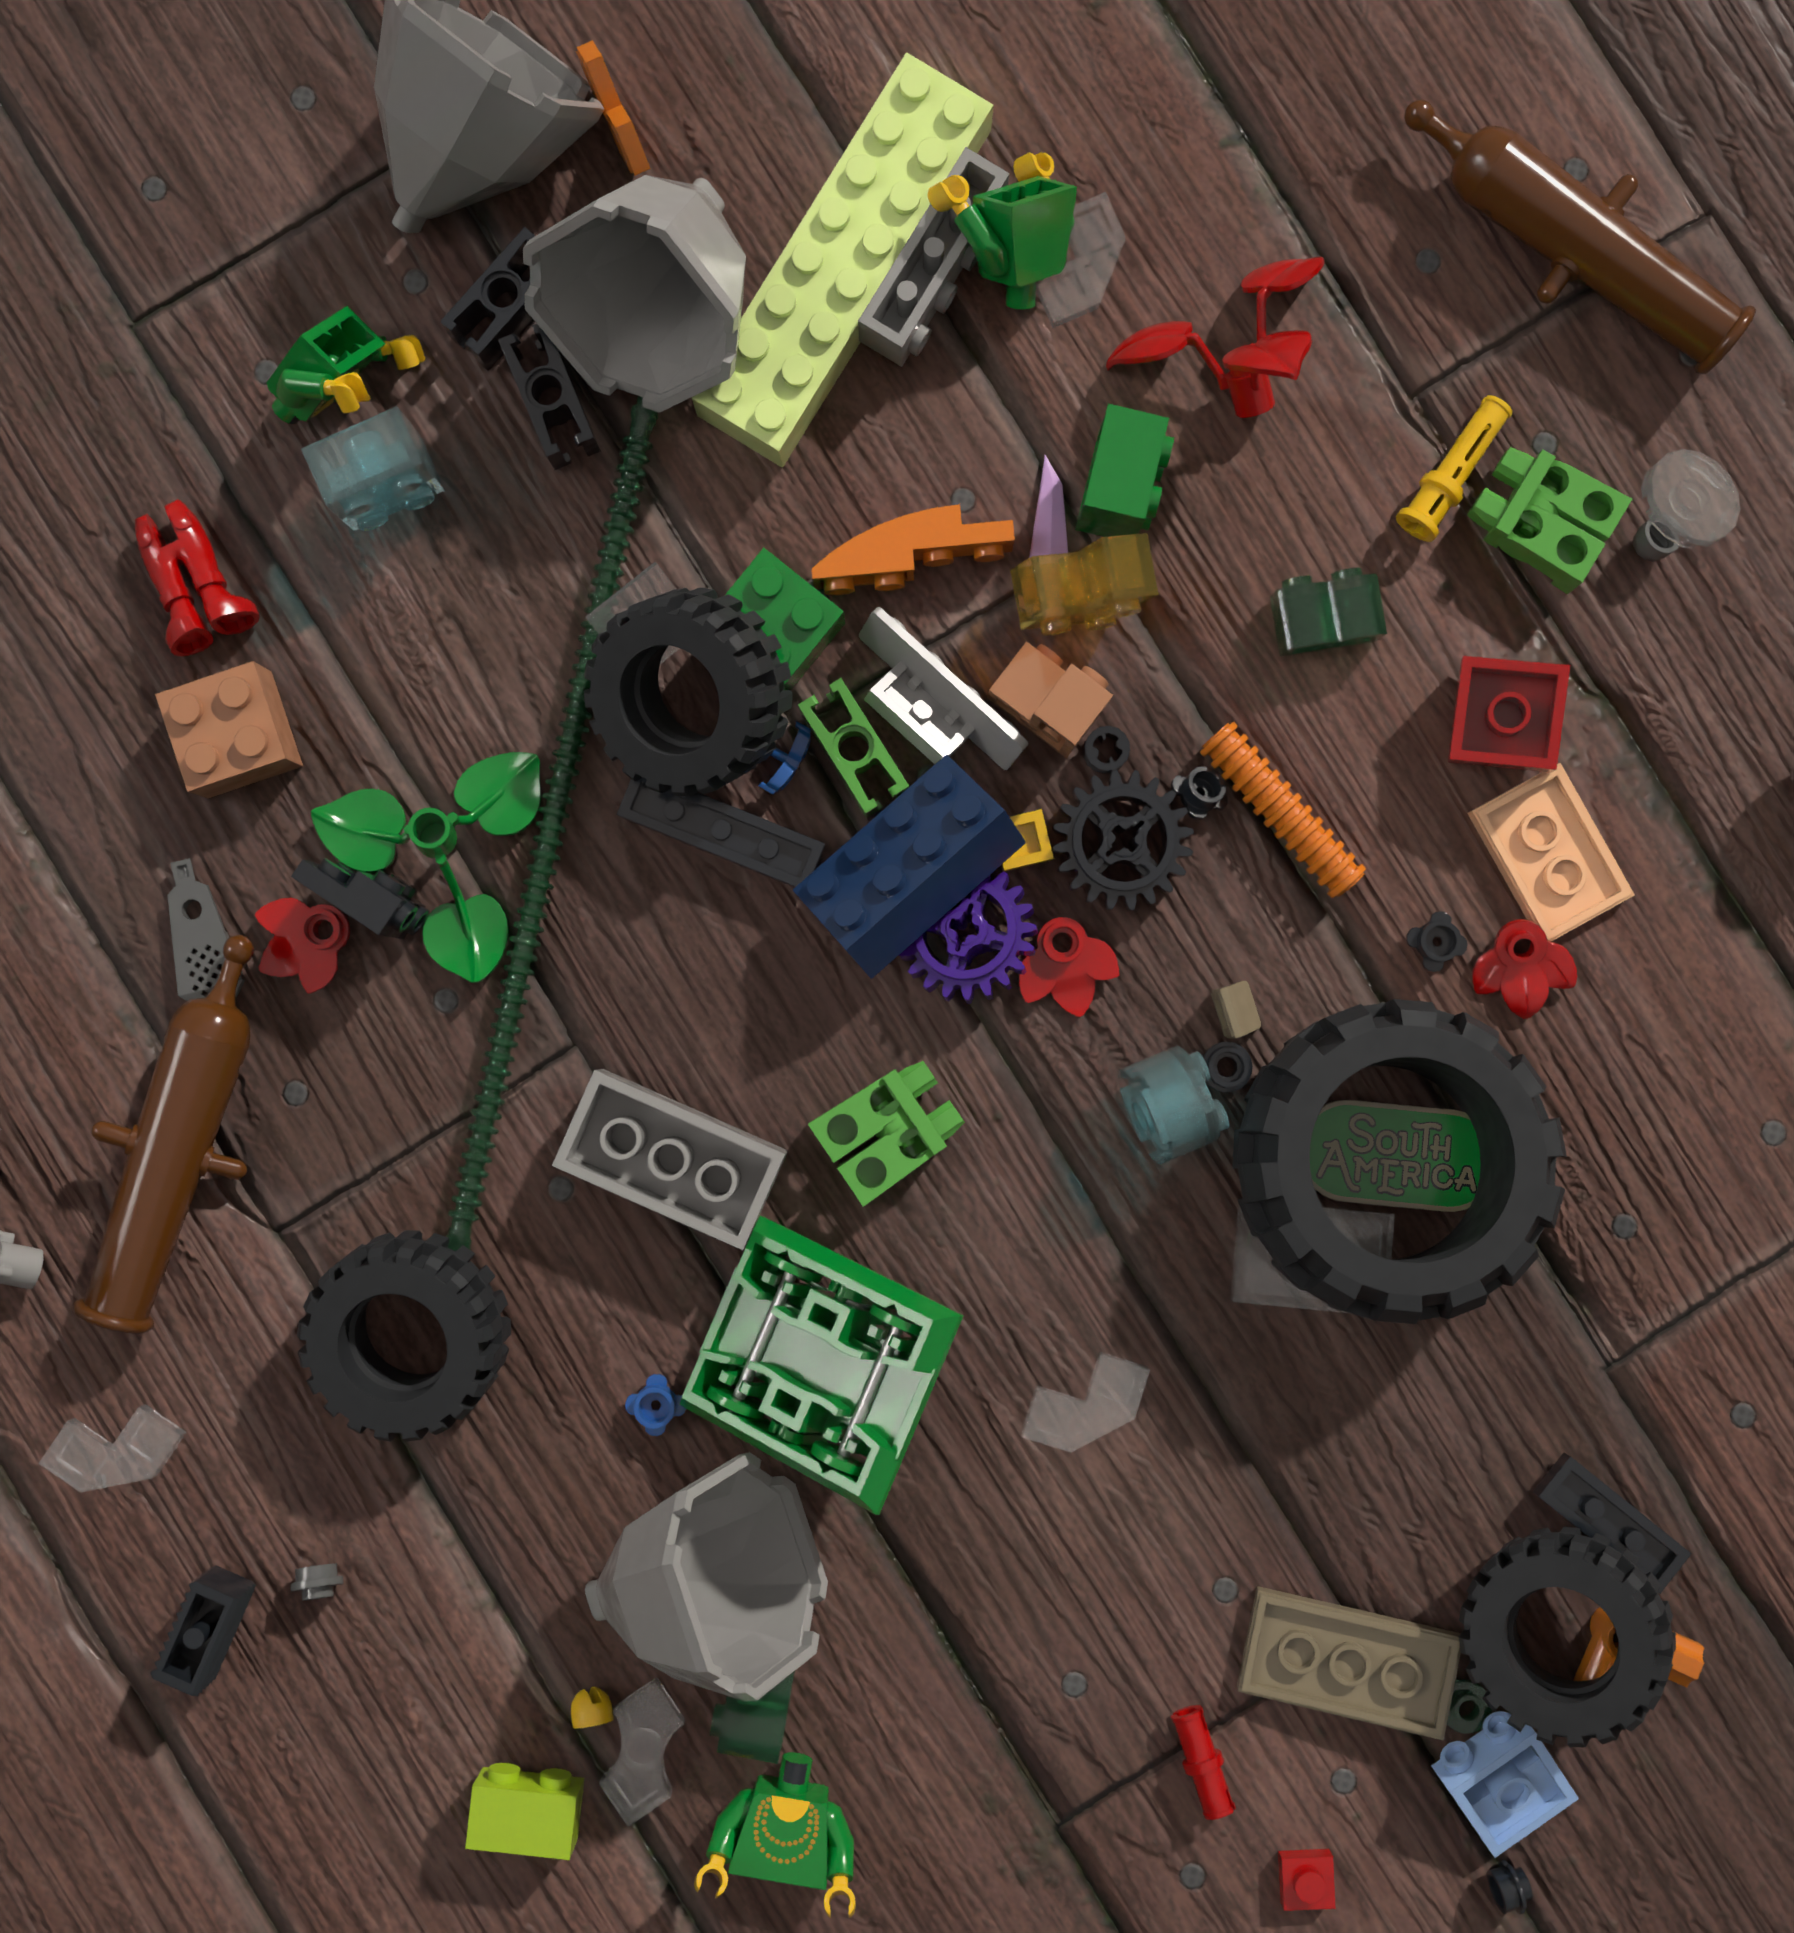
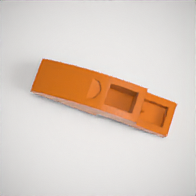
M960 504L931 508L903 515L853 537L829 553L812 568L813 585L815 589H824V594L826 595L850 594L855 591L854 586L871 584L875 585V590L892 591L904 588L905 581H914V561L923 560V564L930 567L949 565L954 562L953 557L974 555V561L976 562L997 561L1004 558V553L1012 552L1015 541L1013 520L962 524Z

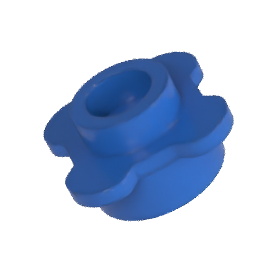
M661 1374L650 1375L646 1381V1386L638 1394L629 1395L625 1402L626 1411L630 1415H635L638 1422L645 1426V1431L651 1436L662 1435L670 1420L674 1416L683 1415L686 1411V1408L679 1405L682 1395H676L667 1386L666 1377ZM654 1400H658L661 1403V1407L657 1410L651 1406Z

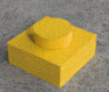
M1042 809L1010 817L1026 843L1002 864L1004 872L1054 859Z

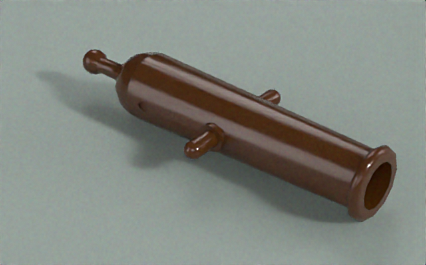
M1423 99L1416 100L1407 106L1404 119L1409 129L1416 132H1425L1441 144L1451 156L1453 165L1450 178L1455 191L1461 199L1551 262L1552 271L1537 291V297L1541 303L1548 304L1553 302L1569 281L1578 280L1697 362L1695 371L1698 374H1706L1712 370L1733 348L1752 322L1756 313L1754 306L1748 305L1740 308L1624 217L1625 212L1623 208L1638 188V180L1634 175L1627 174L1622 176L1606 197H1598L1517 132L1500 126H1485L1474 134L1465 133L1455 129L1438 117L1434 112L1433 106Z
M243 935L231 936L225 941L222 952L225 959L217 982L205 998L190 999L182 1004L170 1020L164 1038V1045L156 1063L138 1125L135 1124L133 1129L106 1121H99L92 1127L91 1133L94 1139L125 1148L124 1154L128 1155L85 1296L73 1304L76 1316L90 1324L124 1333L142 1334L154 1328V1321L150 1316V1312L201 1176L205 1177L206 1172L229 1179L239 1180L247 1173V1167L244 1162L213 1153L215 1147H212L235 1087L239 1068L245 1060L250 1045V1025L247 1016L236 1007L235 1003L236 987L243 966L250 961L254 953L252 942Z

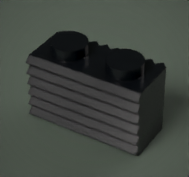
M217 1565L207 1569L189 1584L190 1590L185 1593L186 1599L180 1603L182 1609L176 1613L177 1619L172 1622L173 1629L167 1633L169 1638L163 1642L165 1648L159 1652L160 1658L155 1661L156 1667L150 1672L154 1680L191 1696H198L199 1693H202L203 1689L205 1690L206 1686H209L216 1679L256 1587L254 1581Z

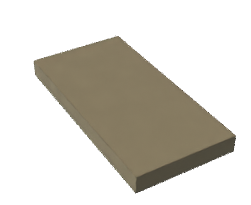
M1257 1586L1237 1682V1690L1241 1693L1444 1740L1461 1654L1459 1635L1461 1633Z

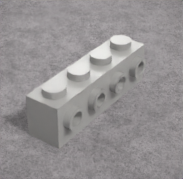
M965 147L947 178L951 175H959L966 179L969 185V196L966 201L970 206L973 204L974 195L1007 186L1010 173ZM931 204L929 205L858 320L859 341L901 367L910 353L917 357L923 350L932 332V329L927 326L936 311L944 314L949 308L958 290V286L954 282L962 269L965 268L971 271L977 262L969 242L954 222L957 215L953 209L939 212Z

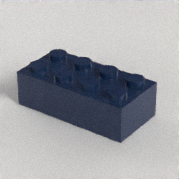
M946 754L798 884L793 891L872 979L1019 850L1026 841L1007 812Z

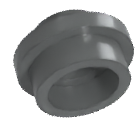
M337 1563L295 1569V1582L290 1584L291 1592L301 1591L302 1601L334 1596L333 1586L344 1584L343 1576H338Z

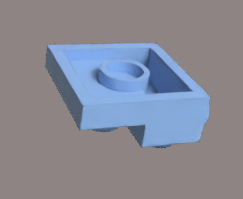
M1504 1711L1490 1714L1483 1722V1730L1467 1741H1453L1447 1744L1441 1751L1440 1760L1431 1765L1494 1858L1579 1799L1542 1741L1536 1740L1537 1733L1534 1729L1525 1724L1522 1731L1519 1732L1506 1723L1511 1714Z

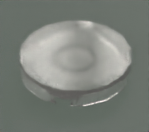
M1681 449L1667 453L1645 474L1641 492L1642 499L1647 496V502L1650 506L1646 513L1656 529L1670 541L1687 548H1694L1697 545L1708 547L1719 542L1736 526L1740 514L1739 494L1730 475L1714 459L1698 451Z

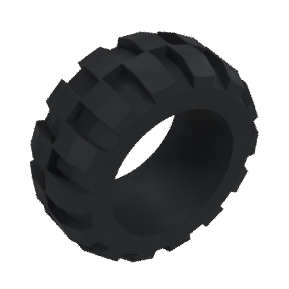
M1392 999L1386 1003L1366 1006L1359 1004L1314 1022L1283 1043L1284 1048L1268 1065L1262 1066L1244 1098L1247 1102V1107L1240 1129H1236L1234 1132L1232 1168H1238L1242 1198L1238 1200L1251 1235L1260 1239L1273 1258L1271 1264L1299 1290L1307 1291L1326 1302L1328 1307L1363 1318L1382 1322L1417 1324L1418 1320L1439 1317L1451 1319L1486 1305L1487 1295L1502 1285L1513 1286L1537 1260L1539 1254L1534 1245L1544 1227L1555 1228L1565 1193L1564 1188L1555 1186L1556 1157H1567L1560 1117L1549 1119L1539 1096L1540 1093L1545 1091L1547 1086L1524 1054L1513 1056L1498 1043L1499 1031L1465 1012L1453 1015L1437 1010L1433 1002ZM1370 1066H1388L1409 1070L1422 1075L1441 1087L1453 1098L1462 1112L1467 1113L1475 1129L1480 1150L1481 1167L1477 1191L1470 1208H1468L1460 1223L1448 1236L1431 1248L1418 1254L1398 1259H1385L1374 1255L1353 1243L1338 1230L1322 1208L1316 1195L1310 1170L1312 1133L1324 1104L1341 1083L1359 1070Z

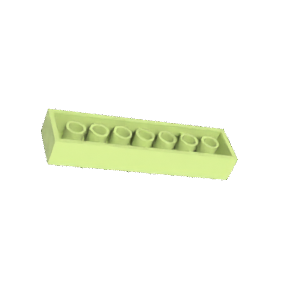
M906 52L743 314L740 322L736 366L731 378L692 397L698 417L783 468L860 344L858 320L930 205L928 199L929 188L947 178L965 147L978 153L991 132L993 104Z

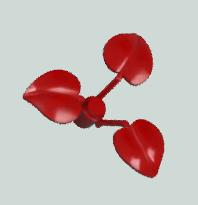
M1324 257L1281 260L1261 266L1244 277L1241 281L1242 291L1244 293L1258 292L1256 298L1257 342L1238 347L1223 357L1224 368L1230 370L1228 373L1225 374L1197 333H1191L1193 326L1191 322L1187 321L1163 322L1135 332L1121 342L1112 352L1106 363L1107 371L1116 364H1137L1161 360L1189 345L1197 349L1217 378L1219 389L1230 390L1237 417H1254L1269 411L1275 406L1269 375L1297 380L1303 359L1311 348L1312 338L1311 333L1301 330L1277 332L1266 336V302L1273 292L1290 291L1310 281L1324 266Z

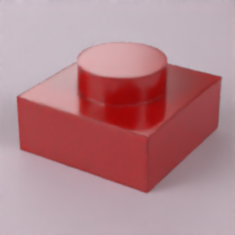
M1329 1849L1278 1851L1280 1903L1284 1911L1336 1909L1334 1862L1331 1851Z

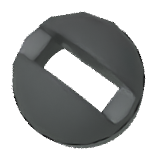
M1663 516L1650 518L1638 528L1633 537V546L1636 554L1644 560L1652 562L1669 556L1678 549L1681 542L1677 526L1670 519Z

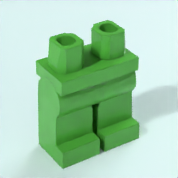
M1509 447L1492 473L1493 477L1514 488L1508 500L1484 488L1467 516L1488 531L1483 541L1495 548L1499 546L1509 556L1526 562L1553 579L1551 582L1553 586L1569 594L1583 583L1606 544L1604 542L1610 538L1631 503L1632 498L1566 463L1554 460L1556 457L1543 449L1534 458L1527 453Z
M924 1061L908 1066L900 1072L893 1069L808 1123V1126L833 1163L874 1135L877 1137L876 1141L837 1166V1169L863 1207L933 1155L946 1148L947 1145L944 1141L951 1137L965 1123L950 1100L927 1115L915 1098L938 1084Z

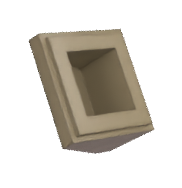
M1243 980L1212 990L1211 996L1224 1037H1242L1261 1027V1021L1247 981Z

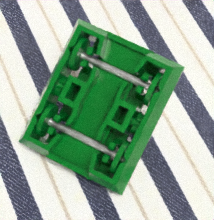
M760 1216L740 1262L734 1269L699 1351V1358L679 1405L873 1514L880 1515L964 1315L764 1216ZM824 1276L831 1279L828 1287L820 1284ZM798 1278L806 1283H795V1280ZM902 1332H905L913 1337H901ZM754 1376L765 1382L753 1383L752 1381ZM726 1385H730V1386L735 1385L736 1388L733 1389V1388L727 1387ZM751 1396L757 1397L758 1399L762 1400V1403ZM765 1414L772 1418L771 1422L764 1417ZM829 1440V1441L834 1442V1443H838V1442H839V1443H841V1444H840V1446H837V1445H835V1444L828 1443L827 1441ZM857 1454H861V1455H863L864 1457H866L867 1459L865 1460L864 1458H862L861 1456H859V1455H857Z

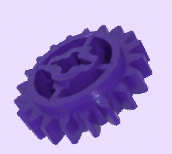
M1006 872L1000 873L993 881L990 880L989 875L966 895L967 898H963L959 906L948 911L899 955L904 961L917 959L911 965L908 972L913 979L919 978L926 973L928 974L923 985L928 993L934 991L939 984H943L942 994L945 1001L950 1002L956 990L961 989L966 1003L971 1004L974 998V990L980 988L985 997L991 1000L993 999L992 983L998 982L1002 987L1010 990L1012 987L1007 972L1012 970L1022 975L1027 972L1018 956L1035 955L1034 946L1023 941V939L1037 935L1038 929L1035 924L1022 922L1032 916L1034 910L1032 904L1016 905L1024 896V890L1021 885L1005 891L1009 883V877ZM987 899L996 904L1006 916L1007 933L996 930L994 926L988 924L985 920L986 913L984 908ZM972 921L977 936L968 935L965 942L961 944L956 930H965L968 923ZM927 932L937 934L939 938L947 942L949 957L946 966L939 963L930 954L927 945ZM993 950L999 952L994 959L984 966L966 970V967L970 966L973 959L978 955L993 952Z

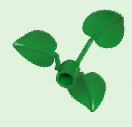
M527 752L504 753L483 759L469 767L460 776L454 790V797L458 805L469 812L465 816H458L454 812L446 816L436 808H423L414 813L408 825L405 826L406 816L400 803L393 795L379 789H361L350 792L331 803L311 810L313 824L323 844L335 858L353 870L375 873L379 870L387 869L396 858V844L404 845L412 840L423 855L435 858L454 897L455 904L439 905L428 915L423 926V941L427 952L442 968L464 978L470 983H479L493 972L503 957L508 941L509 929L505 912L493 897L486 894L476 895L465 901L446 856L453 851L457 843V833L454 828L456 825H471L478 820L481 827L487 833L494 836H510L523 831L534 821L541 803V765L537 754Z

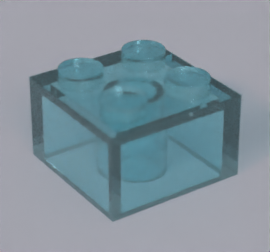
M397 406L301 448L326 506L353 531L359 528L361 531L376 529L389 520V515L405 508L410 511L421 509L435 500L434 495L445 491L421 435Z

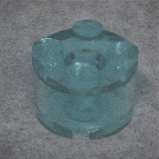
M1174 1046L1119 1069L1118 1078L1128 1080V1086L1120 1089L1126 1112L1139 1140L1143 1142L1151 1139L1157 1150L1149 1153V1155L1157 1164L1162 1165L1219 1140L1221 1131L1229 1128V1119L1224 1107L1219 1100L1212 1099L1205 1083L1210 1080V1072L1204 1058L1198 1051L1188 1054L1182 1047Z

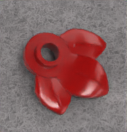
M281 898L262 906L255 913L257 921L266 930L275 935L262 955L259 964V971L261 973L276 977H290L299 974L301 984L309 994L319 991L333 980L338 970V951L346 945L350 936L349 920L340 909L326 904L309 907L296 898ZM327 920L333 926V933L328 939L324 940L318 934V927L323 921Z
M1067 917L1054 918L1045 923L1040 929L1037 936L1035 955L1027 956L1022 961L1027 972L1024 975L1019 974V988L1026 1003L1037 1001L1051 993L1053 999L1064 1010L1074 1016L1081 1017L1088 1010L1093 1000L1095 980H1109L1119 976L1118 961L1114 951L1106 942L1087 937L1084 928L1077 921ZM1058 933H1064L1071 939V947L1064 953L1056 951L1052 944L1054 936Z
M1517 919L1505 924L1495 937L1494 947L1478 957L1472 971V981L1476 994H1490L1500 990L1509 1009L1517 1016L1528 1019L1543 1007L1549 994V987L1559 989L1575 987L1577 969L1573 957L1568 950L1560 944L1547 941L1545 932L1538 924L1526 919ZM1518 940H1530L1531 944L1526 952H1514L1513 948Z

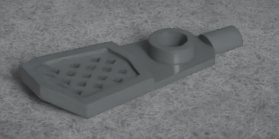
M191 858L170 863L176 886L167 895L178 996L186 1001L195 998H205V992L209 994L213 989L221 971L219 968L223 965L225 959L222 953L223 945L229 938L209 886L196 881ZM193 901H198L202 907L201 914L196 919H190L187 915V907ZM241 972L236 987L235 1002L245 982L243 972Z

